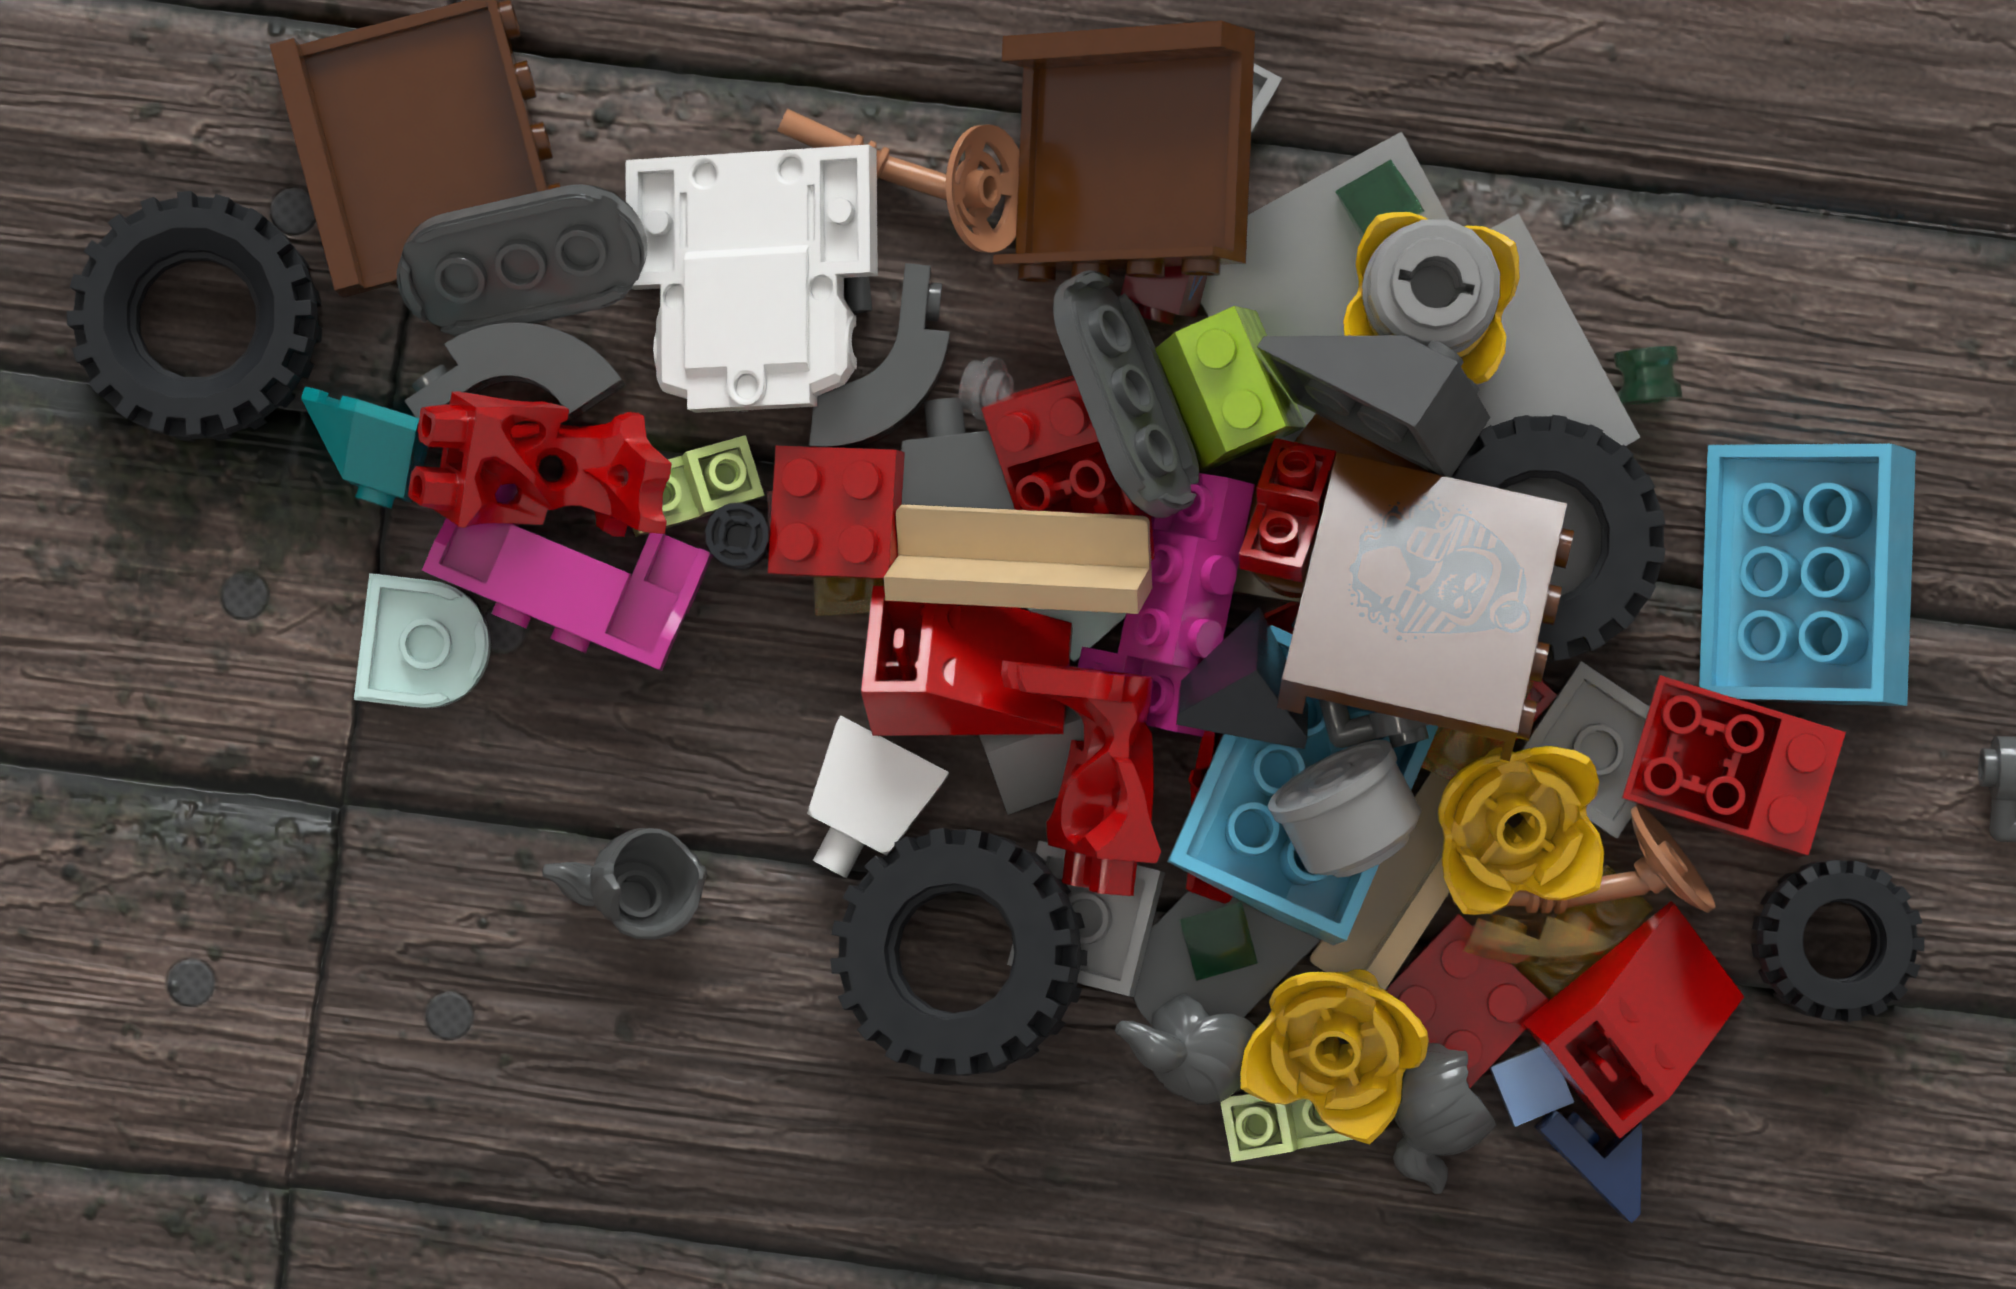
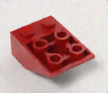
M1073 375L1015 392L981 408L1015 510L1145 516L1150 521L1151 561L1155 559L1152 516L1138 508L1126 496L1115 480Z
M873 586L861 694L872 736L1064 734L1066 705L1041 695L1004 687L1001 669L1002 661L1070 666L1072 623L1016 607L885 601L884 586Z
M1659 675L1622 799L1798 857L1809 856L1846 732Z
M1670 901L1526 1019L1523 1024L1592 1114L1620 1139L1671 1097L1743 1000L1744 995L1675 903Z

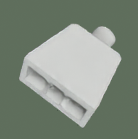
M840 715L835 725L807 812L813 818L831 826L813 861L847 878L864 844L887 856L895 848L894 842L902 839L944 784L949 772L881 736H872L870 730Z

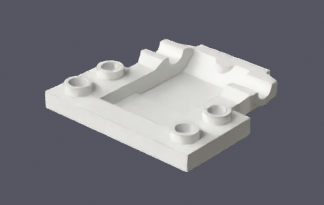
M868 144L626 160V202L640 218L645 229L648 244L644 267L639 279L633 284L632 289L660 288V308L656 320L653 352L656 377L662 391L687 399V409L700 413L817 407V396L845 385L854 370L857 369V358L852 348V332L854 327H856V315L854 316L844 300V278L878 276L877 149Z

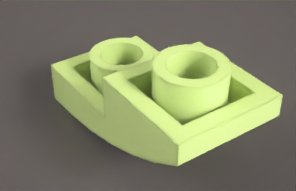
M746 435L690 450L682 456L668 459L672 466L670 478L663 492L662 505L663 514L667 521L666 528L711 515L718 508L729 503L745 504L765 496ZM633 528L635 537L648 534V532L638 531Z
M1249 1093L1230 1096L1221 1102L1231 1162L1353 1140L1335 1132L1321 1120L1314 1104L1308 1099H1300L1286 1105L1267 1103Z

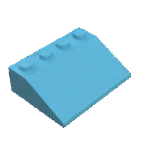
M1895 444L1708 445L1699 687L1743 701L1907 706L1916 451Z
M1271 625L1270 628L1287 660L1293 634ZM1306 697L1309 706L1308 738L1305 749L1228 734L1222 735L1167 862L1278 921L1329 944L1336 945L1347 941L1379 864L1364 872L1348 877L1338 878L1333 875L1309 873L1282 824L1274 820L1268 809L1271 797L1291 778L1314 763L1348 748H1338L1330 742L1319 700ZM1347 706L1350 719L1375 713ZM1426 726L1429 739L1393 748L1397 755L1396 763L1410 789L1414 785L1438 726ZM1387 736V737H1383V738H1379V739H1375V740H1386V741L1390 742L1388 736Z

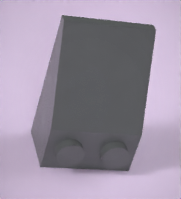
M1405 335L1264 336L1257 346L1294 403L1433 474L1452 477L1491 418L1477 395L1480 391L1479 387L1466 376L1461 368L1464 363L1463 359L1452 349L1437 341L1432 340L1425 346Z

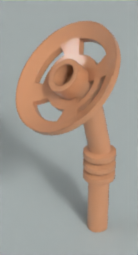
M788 108L777 130L812 148L869 144L877 149L876 142L871 140L868 144H864V137L859 134L855 138H850ZM986 124L976 125L966 130L957 140L951 152L946 174L890 156V149L885 146L877 150V180L882 179L946 200L955 230L964 243L973 250L982 253L998 252L1009 246L1016 238L1020 150L1012 137L1002 128ZM985 144L997 155L1003 172L1000 173L999 167L992 156L983 151ZM965 151V160L961 162L957 169L959 160ZM980 164L984 170H977L978 165ZM1001 196H1005L1003 213L998 224L992 230L987 218L992 214ZM966 225L972 227L973 233L966 227Z
M1640 804L1631 809L1633 829L1643 857L1634 863L1635 871L1602 876L1600 890L1568 900H1545L1531 892L1520 890L1514 894L1507 906L1525 907L1527 913H1536L1539 908L1542 914H1549L1553 908L1555 914H1564L1569 907L1645 895L1651 890L1658 894L1667 887L1679 898L1706 913L1716 908L1708 887L1681 847L1664 826Z

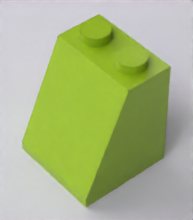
M1232 306L1174 332L1155 348L1194 446L1199 464V473H1204L1268 445L1274 441V438L1281 439L1306 427L1297 404L1292 401L1257 348L1262 338L1267 336L1256 310Z

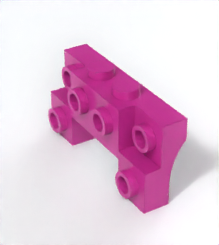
M1199 473V482L1191 485V493L1197 494L1191 506L1166 518L1152 516L1155 559L1151 561L1152 590L1138 614L1126 613L1118 654L1082 646L1078 667L1153 677L1151 704L1146 721L1147 726L1203 737L1204 730L1176 725L1180 683L1224 639L1239 565V553L1245 536L1255 484Z
M501 485L495 494L497 502H506L513 499L517 493L516 485ZM446 518L434 540L422 571L496 602L491 614L527 629L532 617L555 627L550 639L586 653L590 642L660 671L664 668L685 615L691 609L713 557L706 550L695 548L665 534L649 533L631 575L519 528V524L486 523L462 528Z

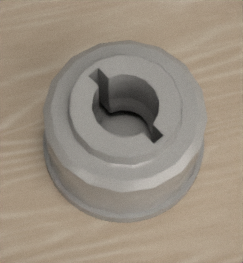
M1421 220L1391 234L1378 246L1370 258L1362 283V299L1365 313L1378 336L1405 335L1425 346L1433 340L1444 344L1456 353L1465 350L1482 336L1494 317L1500 298V271L1490 247L1473 230L1450 220Z
M1386 740L1367 741L1338 751L1298 773L1271 797L1268 809L1274 820L1282 824L1309 873L1333 875L1339 878L1364 872L1393 856L1410 839V833L1415 829L1422 810L1396 763L1397 755L1390 742Z

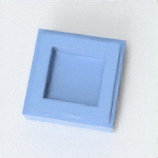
M1540 1045L1493 1064L1489 1068L1512 1125L1515 1127L1574 1103L1564 1076Z

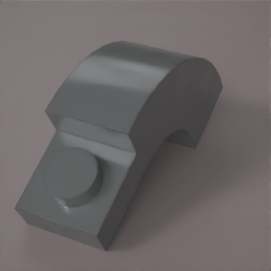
M905 263L899 328L891 352L884 362L867 376L845 383L843 386L817 396V407H813L809 447L858 448L873 443L905 424L917 413L932 393L946 362L950 332L926 329L927 320L939 321L942 283L931 282L930 265Z
M500 323L470 330L444 343L458 365L450 371L444 365H440L425 373L412 384L416 393L404 401L414 416L419 418L422 407L450 405L451 392L459 391L478 394L484 389L497 384L520 382L537 386L549 392L562 406L569 409L568 415L574 421L624 388L626 384L598 352L572 335L538 324Z

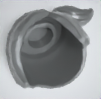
M637 828L614 838L599 852L594 866L577 862L545 864L542 870L543 877L557 884L566 897L579 905L596 906V909L603 914L605 919L612 921L620 933L635 939L652 940L673 935L689 923L698 908L708 875L705 866L700 863L695 853L691 852L685 844L671 833L656 828Z
M1183 993L1169 1000L1153 1012L1152 1027L1135 1021H1120L1116 1025L1115 1033L1130 1045L1136 1058L1145 1067L1152 1070L1156 1079L1164 1085L1165 1089L1177 1096L1183 1097L1185 1100L1195 1102L1197 1105H1208L1215 1102L1221 1103L1241 1089L1240 1072L1244 1050L1251 1035L1257 1028L1249 1020L1235 1014L1209 1016L1199 1002L1190 998L1187 993Z
M1429 1042L1426 1058L1419 1067L1406 1069L1402 1077V1099L1394 1120L1402 1131L1403 1137L1397 1143L1393 1160L1395 1168L1400 1174L1416 1181L1425 1182L1434 1194H1441L1448 1179V1167L1439 1156L1455 1155L1469 1150L1480 1143L1496 1127V1123L1480 1100V1097L1476 1096L1469 1088L1466 1080L1469 1059L1467 1052L1450 1050L1439 1043Z

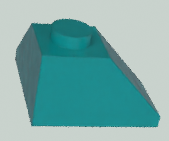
M305 386L301 399L342 479L358 486L355 498L392 509L395 498L411 503L412 499L408 495L411 472L415 466L424 465L429 449L428 446L419 441L417 431L419 418L343 395L341 400L328 397L329 393Z

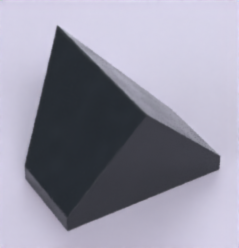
M1260 606L1181 680L1178 693L1176 725L1305 749L1308 738L1309 705L1306 701L1303 714L1277 708L1286 658Z

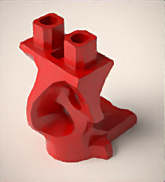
M457 391L451 392L450 405L422 407L420 410L417 430L419 441L428 447H442L443 451L440 467L415 466L411 472L408 495L410 499L420 506L434 509L462 528L486 523L543 525L547 510H555L563 506L573 505L594 510L596 526L614 537H625L627 525L642 532L665 534L667 521L662 510L663 492L670 478L672 463L648 441L644 415L640 413L626 412L615 416L611 422L600 425L571 426L561 424V422L568 420L569 409L565 406L544 401H516ZM521 421L537 422V423L516 424V423H519V422H521ZM548 455L559 457L563 464L562 477L557 481L543 479L538 471L541 459ZM501 485H516L517 493L513 499L506 502H497L495 494Z
M1002 661L1001 676L1004 687L1041 695L1061 702L1072 708L1081 717L1084 725V741L1071 740L1056 804L1052 814L1046 821L1048 845L1065 850L1062 883L1089 888V891L1099 894L1134 896L1137 862L1157 863L1161 854V849L1151 823L1154 792L1152 732L1146 723L1151 704L1153 677L1065 665Z

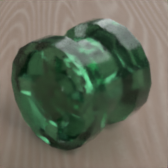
M1677 346L1638 348L1614 354L1615 367L1623 374L1624 385L1618 391V396L1624 406L1660 403L1683 398L1682 386L1674 379L1673 366L1679 360Z

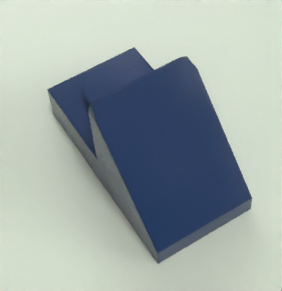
M1552 1111L1546 1114L1534 1126L1552 1147L1624 1220L1632 1223L1641 1214V1122L1620 1139L1615 1136L1599 1153L1593 1146L1601 1138L1574 1111L1566 1119L1559 1112Z

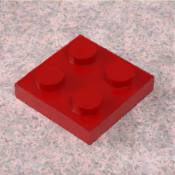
M776 446L768 573L787 576L884 580L885 574L898 557L896 510L902 505L905 452L890 449Z
M1458 913L1452 917L1386 988L1387 993L1402 1001L1421 1020L1427 1030L1430 1043H1439L1450 1050L1467 1052L1469 1059L1466 1080L1469 1088L1527 1029L1523 1022L1549 1001L1542 992Z

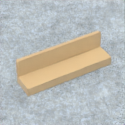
M900 505L896 510L898 557L884 576L885 601L1138 614L1152 590L1150 521L1145 516Z
M1438 762L1415 795V799L1422 812L1415 829L1410 833V839L1397 853L1379 864L1347 941L1332 945L1320 940L1310 955L1311 963L1324 972L1347 973L1354 969H1363L1372 973L1376 977L1379 987L1386 990L1449 894L1448 887L1443 878L1441 859L1444 838L1443 828L1438 821V806L1445 787L1454 776Z

